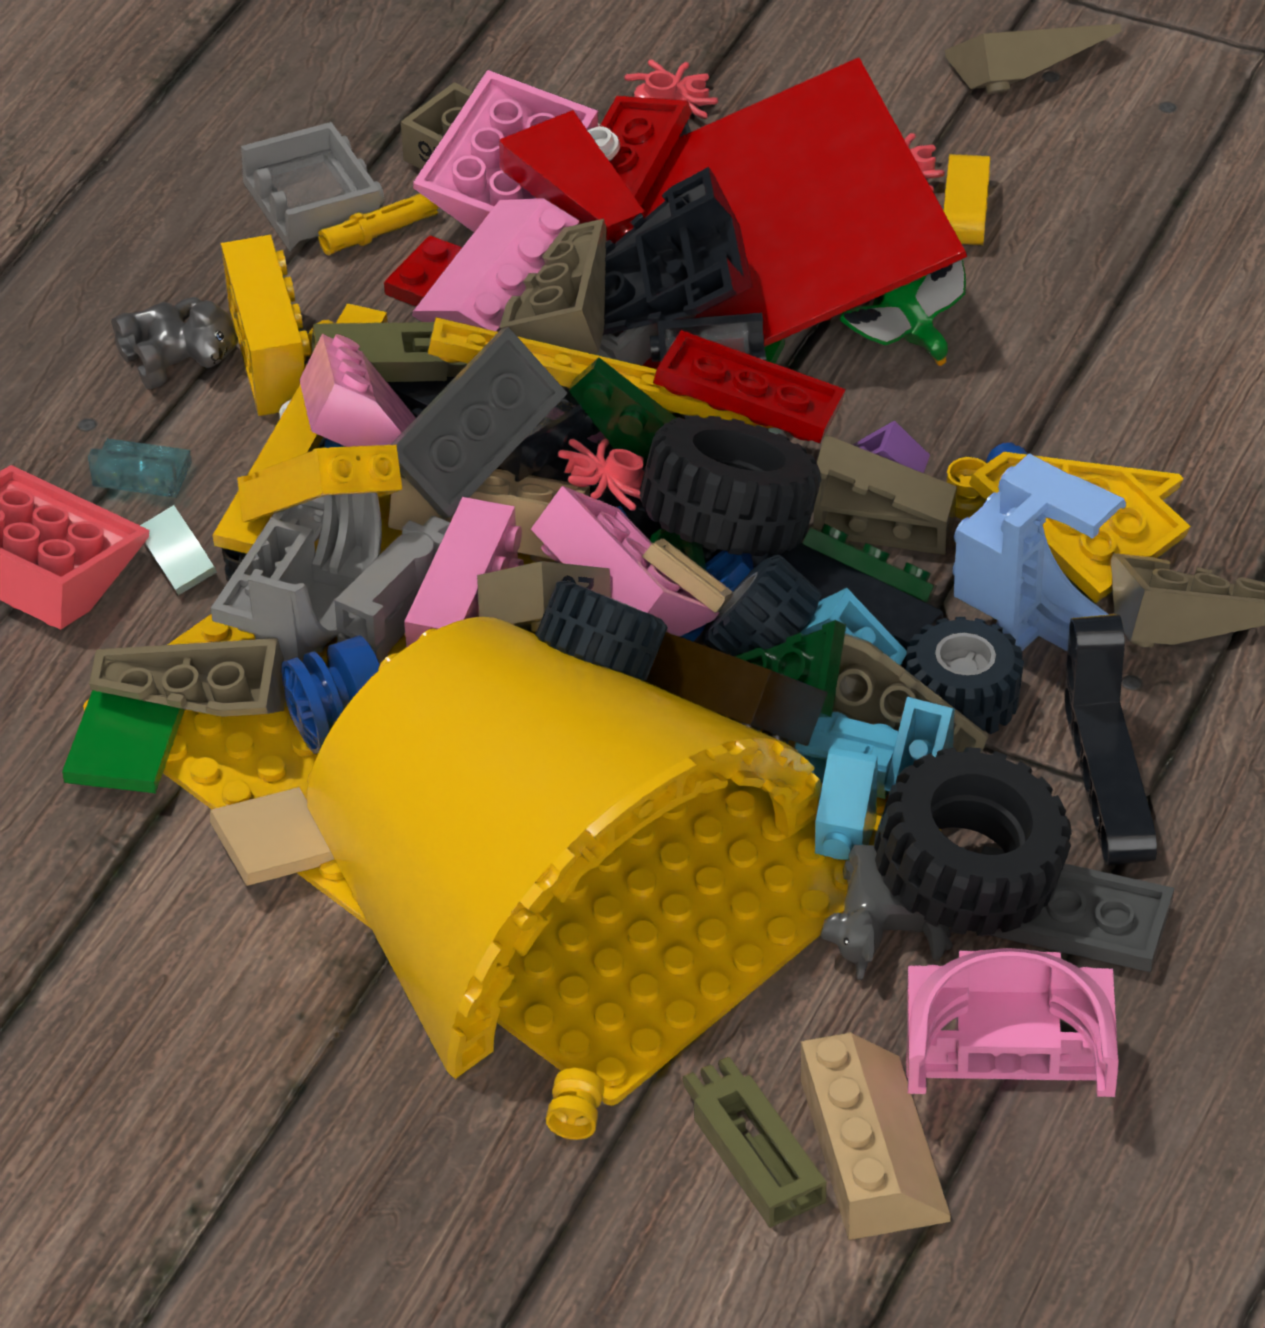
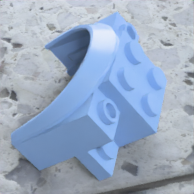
M1029 453L1016 466L1009 467L1003 473L999 481V492L992 493L976 513L970 518H964L958 525L954 534V541L956 542L955 563L952 571L955 576L954 597L996 619V625L1003 628L1002 633L1011 634L1016 639L1015 645L1020 646L1022 651L1038 636L1067 651L1071 618L1109 614L1078 591L1062 572L1047 543L1043 524L1046 522V517L1051 518L1094 538L1098 534L1099 528L1120 508L1124 509L1126 507V501L1114 493L1077 476L1068 474Z

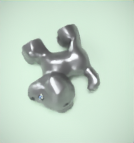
M196 297L183 299L176 305L161 302L146 310L122 313L111 319L115 343L120 355L126 362L136 360L140 356L144 365L138 367V372L143 384L150 390L160 387L167 380L165 369L168 366L192 357L201 366L210 368L221 362L238 343V336L235 334L233 321L229 314L215 303L208 300L202 302V300ZM190 316V318L188 319V321H187L186 323H184L183 321L186 320V319Z

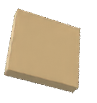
M299 787L210 810V823L246 886L319 867L320 864L334 860L327 843L307 808V799Z

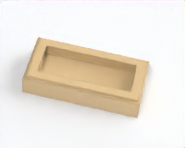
M665 539L652 543L642 556L715 613L722 610L734 596L732 594L733 591Z

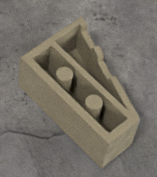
M825 434L817 459L822 480L814 505V528L822 529L825 523L849 534L848 541L945 555L955 522L957 486Z

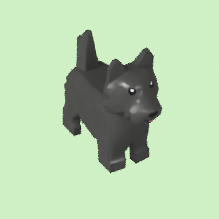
M873 845L853 846L849 853L850 861H846L843 868L844 879L848 882L844 912L834 913L825 919L821 930V937L824 940L838 945L843 958L855 963L858 980H863L868 962L872 961L875 952L880 946L883 930L924 932L929 942L932 958L935 961H939L945 951L953 947L949 939L952 933L948 926L938 924L935 927L924 922L925 916L917 911L914 914L910 913L900 903L902 897L900 895H892L884 883L885 876H881L875 861L877 853Z

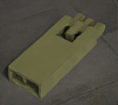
M434 322L313 324L312 353L322 334L333 339L336 334L345 336L359 345L358 350L363 352L386 382L447 381V377H456L467 365V363L463 362L449 363L441 360L438 356L428 354Z
M730 1057L718 1061L722 1078L711 1064L700 1069L701 1077L706 1084L704 1086L693 1072L682 1077L684 1087L694 1101L695 1122L769 1228L826 1203V1180L750 1075L744 1077ZM743 1110L759 1132V1135L752 1137L750 1133H747L744 1138L742 1132L746 1131V1121L743 1117L739 1118L736 1113Z

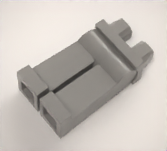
M431 516L423 526L410 520L404 525L402 535L396 538L334 600L337 631L340 632L337 635L338 642L361 635L374 651L379 664L382 663L387 657V653L405 634L404 621L450 522L436 516Z

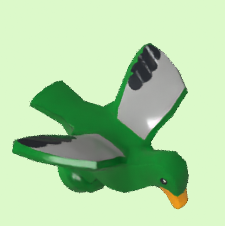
M963 259L923 276L917 281H912L907 285L876 297L871 306L856 307L843 312L840 321L866 339L884 346L904 338L909 343L924 347L938 366L944 365L946 363L948 343L944 336L933 326V318L951 308L965 295L966 273Z

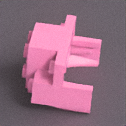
M1015 948L959 951V958L944 966H908L906 1050L908 1094H926V1078L1096 1081L1097 1097H1115L1119 1060L1113 969L1078 968L1061 959V952H1040ZM956 1018V1030H941ZM1060 1019L1070 1024L1078 1032H1060Z

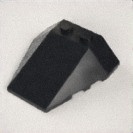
M709 167L669 188L661 195L665 201L647 217L640 213L630 221L634 228L615 244L610 239L605 243L603 335L655 324L657 321L672 320L698 314L753 287L740 225Z

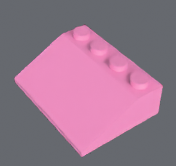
M487 70L413 182V188L475 232L499 200L537 199L507 176L500 168L499 139L571 110H574L586 129L590 130L598 127V111Z
M322 334L299 380L311 431L346 447L391 445L416 418L363 352L358 350L359 345L356 342L338 334L335 335L334 339Z

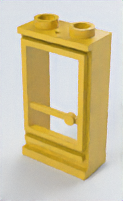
M397 445L315 448L311 452L252 473V475L237 478L243 522H252L324 497L325 495L377 493L378 498L402 490Z

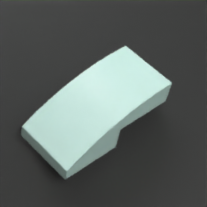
M174 505L140 525L149 530V538L145 541V544L178 596L217 573L214 565Z

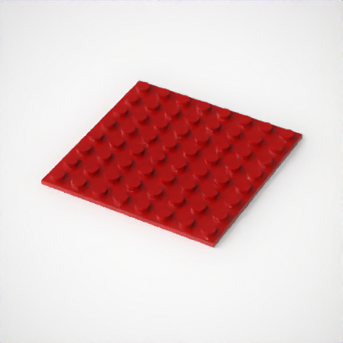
M859 57L679 137L641 205L645 211V217H647L665 201L661 195L669 188L707 167L711 169L740 225L753 287L711 309L698 313L694 318L762 313L764 347L967 257L963 245ZM744 338L712 340L745 353ZM650 357L642 366L657 369L661 362H652Z

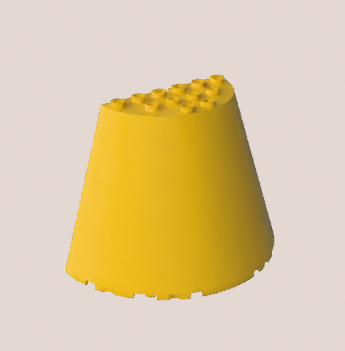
M475 617L456 621L439 629H428L417 641L400 653L390 654L382 661L378 672L367 681L348 703L325 738L307 779L309 784L307 808L446 1071L456 1079L494 1052V1035L501 1010L498 1007V1002L501 995L510 987L515 973L508 967V964L515 951L521 956H526L536 938L549 922L541 912L554 896L564 903L575 890L577 882L587 871L596 868L606 857L635 833L664 813L695 798L697 794L707 787H712L714 790L726 788L728 784L727 778H731L739 786H753L768 792L775 811V827L787 838H790L816 819L822 786L820 779L812 773L815 769L814 766L795 748L780 740L635 677L565 654L542 642L534 633L504 620L493 617Z

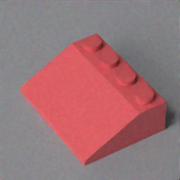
M10 465L0 471V600L61 630L91 611L149 538V530Z

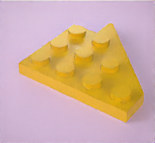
M1002 452L975 471L969 484L987 500L992 493L999 492V481L1003 473L1009 467L1016 466L1027 455ZM1035 456L1068 474L1077 476L1114 493L1126 501V507L1124 509L1120 508L1099 528V532L1094 538L1051 518L1046 517V522L1043 524L1047 543L1060 569L1095 603L1113 591L1111 572L1113 553L1158 558L1187 536L1191 526L1163 501L1180 488L1184 479L1180 474Z

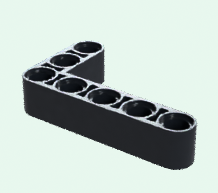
M1119 614L1070 619L1064 690L1066 717L1106 866L1155 861L1157 856L1155 828L1120 703L1125 639L1122 619Z

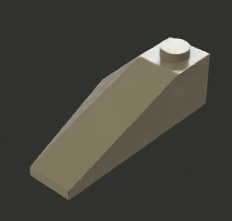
M1121 24L983 33L946 49L945 55L946 59L970 89L986 88L987 94H998L1010 91V84L1025 79L1121 32Z
M604 219L562 229L543 254L542 258L545 263L538 273H529L523 281L526 287L525 291L521 296H512L506 303L499 327L500 330L509 327L518 337L589 354L599 353L604 332L606 224Z
M1116 553L1112 555L1111 572L1114 614L1120 615L1124 633L1128 640L1135 645L1141 647H1154L1155 643L1175 645L1265 626V582L1240 577L1237 578L1235 584H1231L1226 579L1212 574V570L1197 567L1195 575L1170 570V561Z
M845 633L833 712H839L850 719L873 725L877 723L886 724L899 731L907 697L953 708L871 642ZM955 709L953 748L955 747L956 752H964V749L967 747L981 748L982 753L988 734Z
M278 638L96 649L89 681L90 688L94 691L221 717L284 711L286 701L281 673L282 662L285 660Z

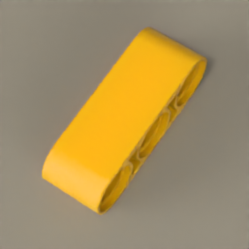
M949 154L944 213L961 244L984 245L990 156Z

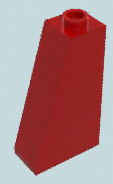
M574 110L499 139L500 168L507 176L535 198L545 199L579 220V224L604 219L606 224V241L610 239L615 244L634 228L630 221L640 213L645 217V211Z

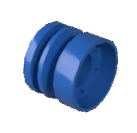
M361 635L329 645L327 650L328 667L315 651L304 654L303 662L298 657L282 662L281 673L288 710L304 742L314 754L319 753L325 738L348 703L367 681L378 672L380 666L378 659L369 643Z

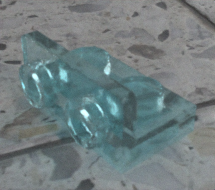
M109 438L106 439L102 449L93 448L88 455L93 486L174 498L177 497L192 463L191 453L188 449Z

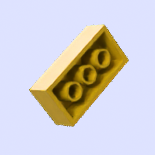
M271 234L221 243L228 306L235 333L238 336V344L258 416L279 413L282 405L291 400L300 385L299 380L307 364H304V361H306V357L311 356L307 331L299 332L298 330L303 329L299 304H291V302H295L291 276L283 278L284 275H287L285 255L283 250H275Z

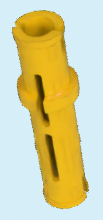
M419 193L370 213H355L349 217V220L341 224L318 231L320 235L318 240L324 253L330 256L357 244L365 246L370 244L372 239L379 235L397 230L421 219L435 216L438 214L437 209L439 207Z

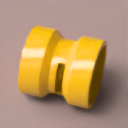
M963 457L952 461L948 466L946 482L957 486L955 517L970 518L986 501L969 484L972 474L987 464L981 459Z
M568 1068L558 1072L552 1088L554 1099L550 1102L546 1114V1125L553 1133L572 1140L586 1139L594 1133L598 1121V1111L596 1108L601 1104L604 1094V1083L601 1078L595 1073L581 1068Z

